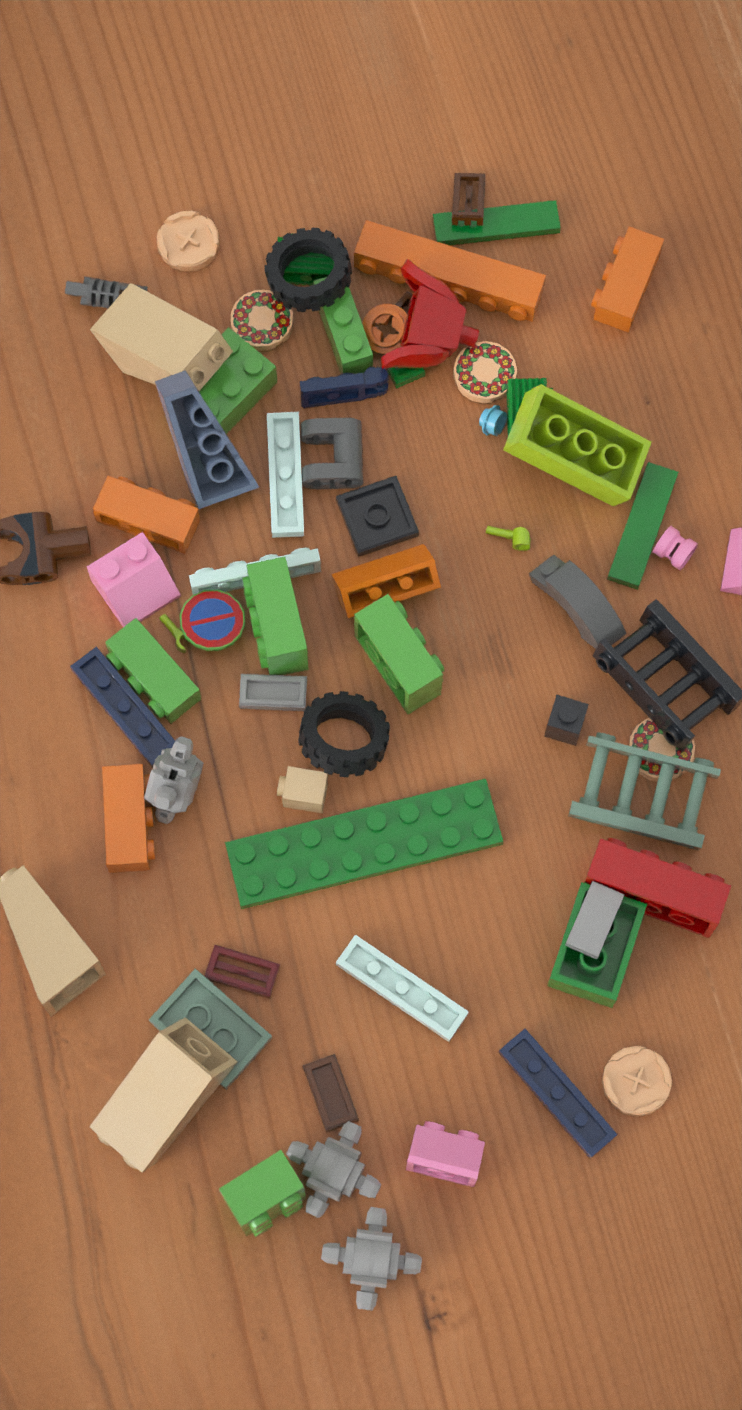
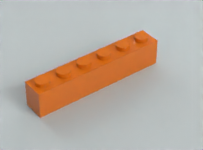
M368 220L365 221L354 251V267L369 275L379 274L388 277L395 283L404 284L406 281L402 276L401 267L409 259L422 270L447 284L455 292L459 302L466 301L476 304L485 311L502 312L518 321L528 320L533 322L544 291L546 275Z

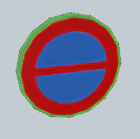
M204 590L192 595L184 603L180 613V629L185 639L193 646L206 651H221L232 646L241 637L245 627V614L239 601L229 593L220 590Z

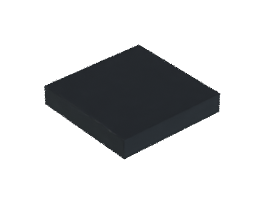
M397 476L336 496V502L358 557L419 536V530Z

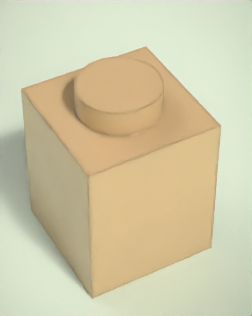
M288 766L286 776H280L277 789V796H282L283 807L323 813L328 774L321 771Z

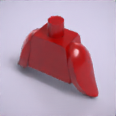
M407 259L401 267V273L407 285L414 293L411 297L400 348L394 349L381 357L382 369L437 366L445 362L457 350L459 344L473 348L479 335V329L463 325L466 308L459 303L455 292L447 284Z

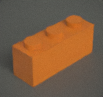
M630 226L625 237H618L613 250V254L617 255L614 264L607 263L602 280L606 281L603 290L597 288L591 303V307L596 308L593 320L629 333L661 255L664 243L663 238Z
M107 476L93 507L97 522L135 536L143 532L148 541L186 554L200 522L199 509L192 502L182 498L178 500L171 499L156 488H141L136 486L132 480L122 476L118 478Z
M424 544L331 574L339 604L348 618L353 617L355 613L387 594L396 602L441 588L435 560Z
M143 764L103 766L105 848L109 873L150 870L149 860H155L154 839L148 840V827H154L153 807H147V800L144 799L150 774H145Z

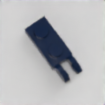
M377 366V368H367L364 373H343L335 377H312L305 381H299L301 407H318L384 396L388 391L387 381L389 380V373H387V370L382 369V367Z

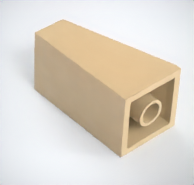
M131 283L90 329L123 373L155 384L157 380L186 370L200 391L233 352L218 329Z
M21 866L18 870L12 868L0 877L1 903L38 999L52 1017L103 977L105 972L97 957L24 866Z
M185 1017L158 1032L90 1125V1128L97 1133V1137L102 1143L118 1151L123 1156L126 1164L143 1173L156 1164L234 1068L237 1061Z

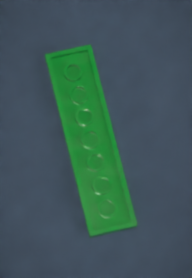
M482 779L225 842L240 907L245 909L503 845L504 841L487 780Z

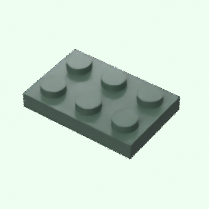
M196 968L149 1019V1022L161 1031L186 1017L233 1057L237 1064L220 1084L225 1090L231 1086L273 1038L271 1034Z

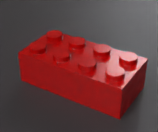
M600 838L584 883L591 885L592 881L624 894L625 897L646 903L647 907L644 915L710 938L720 922L731 885L725 884V880L718 875L706 873L703 876L692 872V868L687 864L673 861L670 864L659 860V855L648 850L637 852L626 848L627 844L615 838L604 840Z

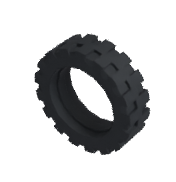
M301 228L297 229V233L292 235L290 232L285 234L282 241H276L273 244L272 252H268L266 256L267 265H265L264 269L270 290L278 302L282 301L284 307L290 310L293 307L298 312H306V309H312V312L321 310L320 307L325 305L327 307L333 305L337 297L339 299L343 297L345 288L351 284L350 274H352V266L347 248L344 247L343 241L339 237L335 238L334 234L328 230L322 232L320 228H311V230ZM320 253L334 261L331 273L326 279L316 285L308 287L294 286L283 279L284 271L289 263L301 255Z
M340 691L339 694L335 695L333 692L326 693L321 699L319 697L315 698L311 703V707L307 706L301 720L298 743L299 746H303L302 754L304 757H309L311 764L315 768H323L324 773L329 775L337 773L340 774L339 777H349V774L361 776L364 775L366 770L372 771L375 769L377 762L383 760L389 741L390 725L389 722H385L386 715L383 710L379 711L375 702L364 700V696L360 694H355V696L348 695L349 692ZM344 718L353 720L363 726L369 733L371 742L357 750L338 749L329 745L321 738L317 727L329 719Z

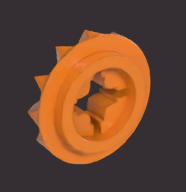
M381 304L372 308L366 314L362 325L371 350L378 354H386L400 348L407 319V313L402 308L394 304ZM389 321H392V327L398 332V335L388 334L383 341V332L375 326H386Z

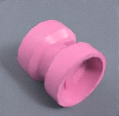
M670 526L659 539L653 553L660 558H668L671 560L672 566L681 570L695 552L698 543L690 538L684 539L680 536V532Z

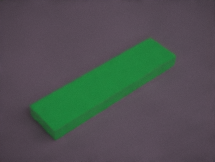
M556 200L484 208L483 226H477V221H471V225H464V221H458V225H452V212L433 214L436 242L446 245L557 234L561 230Z
M650 462L647 463L607 580L638 590L679 472Z

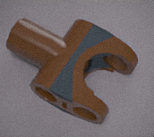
M47 512L23 513L0 519V539L15 541L23 546V551L16 560L0 567L1 584L33 585L51 582L58 578L57 560L91 555L87 526L53 531L52 518L50 513Z

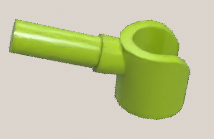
M487 526V534L513 539V549L519 551L530 549L531 538L526 528L517 527L513 530H505Z
M166 614L161 615L159 620L175 637L177 650L185 653L186 649L179 642L182 638H185L182 631Z

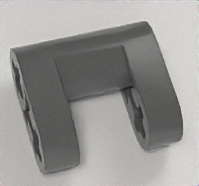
M315 418L303 421L301 423L302 442L310 445L334 444V463L305 465L302 468V485L309 489H351L362 486L364 482L361 421L355 418Z

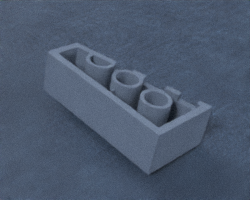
M186 370L155 381L189 492L198 509L259 488L251 471Z

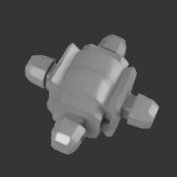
M178 737L172 748L162 749L161 755L155 759L144 799L156 807L155 817L159 822L169 824L176 813L186 812L187 806L193 802L204 763L192 754L193 743L191 739Z
M348 1121L338 1134L341 1136L339 1141L328 1137L325 1145L317 1141L312 1151L308 1149L309 1145L299 1141H292L286 1155L290 1160L299 1165L302 1162L306 1164L302 1172L303 1175L309 1177L306 1186L315 1190L314 1195H310L306 1203L307 1213L320 1218L329 1206L326 1203L328 1198L337 1202L340 1201L343 1194L351 1198L355 1188L360 1190L359 1194L376 1198L381 1183L369 1174L366 1177L362 1175L366 1165L359 1162L361 1152L352 1148L354 1143L358 1144L362 1127Z
M371 1207L367 1213L365 1224H369L368 1230L357 1229L356 1238L347 1237L346 1248L340 1247V1243L324 1244L321 1259L326 1263L338 1265V1262H344L343 1273L352 1274L350 1284L361 1285V1290L357 1291L356 1304L358 1309L365 1310L374 1309L378 1293H375V1287L386 1288L387 1279L396 1280L397 1269L403 1270V1274H417L421 1272L422 1257L417 1254L406 1252L405 1255H399L400 1244L392 1243L393 1233L382 1232L383 1226H387L386 1210Z

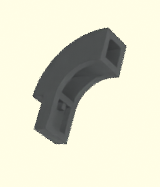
M552 555L529 573L532 583L562 606L575 623L581 638L595 649L604 638L612 646L627 634L618 615L603 593L570 560L564 563L555 555Z

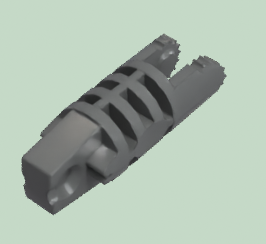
M85 276L84 283L66 281L65 294L81 297V305L109 308L127 288L129 283L106 281ZM136 285L145 291L148 289L147 286Z

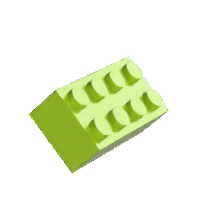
M540 384L525 393L503 450L614 507L631 499L651 441Z

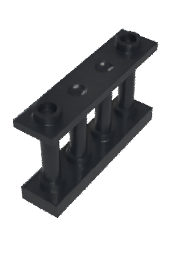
M655 599L646 607L639 620L643 626L614 648L604 638L596 648L593 657L596 659L598 667L603 672L609 673L659 727L667 742L683 752L695 737L690 731L717 708L723 709L727 715H730L739 707L742 702V689L668 610ZM650 636L655 637L665 647V650L638 671H635L623 657ZM672 660L678 661L687 671V674L658 696L645 681ZM693 685H700L709 694L710 698L680 720L668 705Z

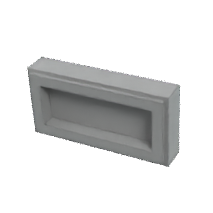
M241 674L239 708L304 711L306 708L307 676Z
M592 881L565 946L597 959L624 894Z

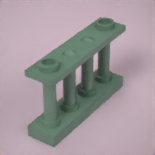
M597 732L596 737L589 736L586 746L596 748L584 798L580 797L579 802L572 801L568 817L700 850L705 835L697 833L698 827H695L706 781L708 777L717 779L720 776L721 769L714 768L715 763L713 761L702 758H695L694 762L620 744L615 742V736ZM609 752L629 757L617 805L612 807V811L599 808L600 802L597 801ZM642 760L662 765L650 813L645 815V819L631 816L632 810H630ZM675 769L694 773L683 821L678 823L677 828L664 825L665 819L662 818Z

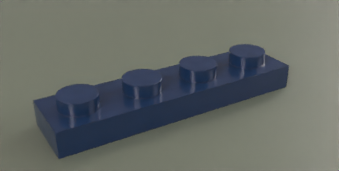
M96 646L70 666L71 670L153 768L155 759L161 755L162 749L172 748L175 740Z
M526 1028L499 1050L498 1053L590 1159L618 1135Z

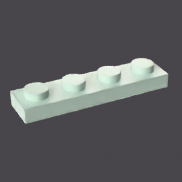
M299 412L267 413L272 538L304 536Z
M299 548L292 551L291 554L284 555L290 578L321 572L318 548L310 550V548ZM270 554L261 557L259 561L255 562L236 561L230 563L226 568L216 570L214 568L199 569L195 574L189 575L192 594L194 595L204 590L227 592L244 588L242 577L248 576L247 564L279 557L276 554Z
M357 935L352 938L336 961V966L448 1042H450L469 1014V1011Z

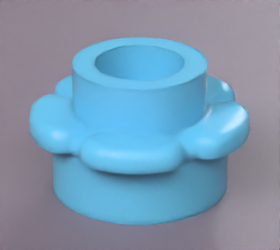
M494 405L490 409L486 408L479 419L482 432L487 436L490 434L498 436L506 425L507 413L500 410L498 405Z

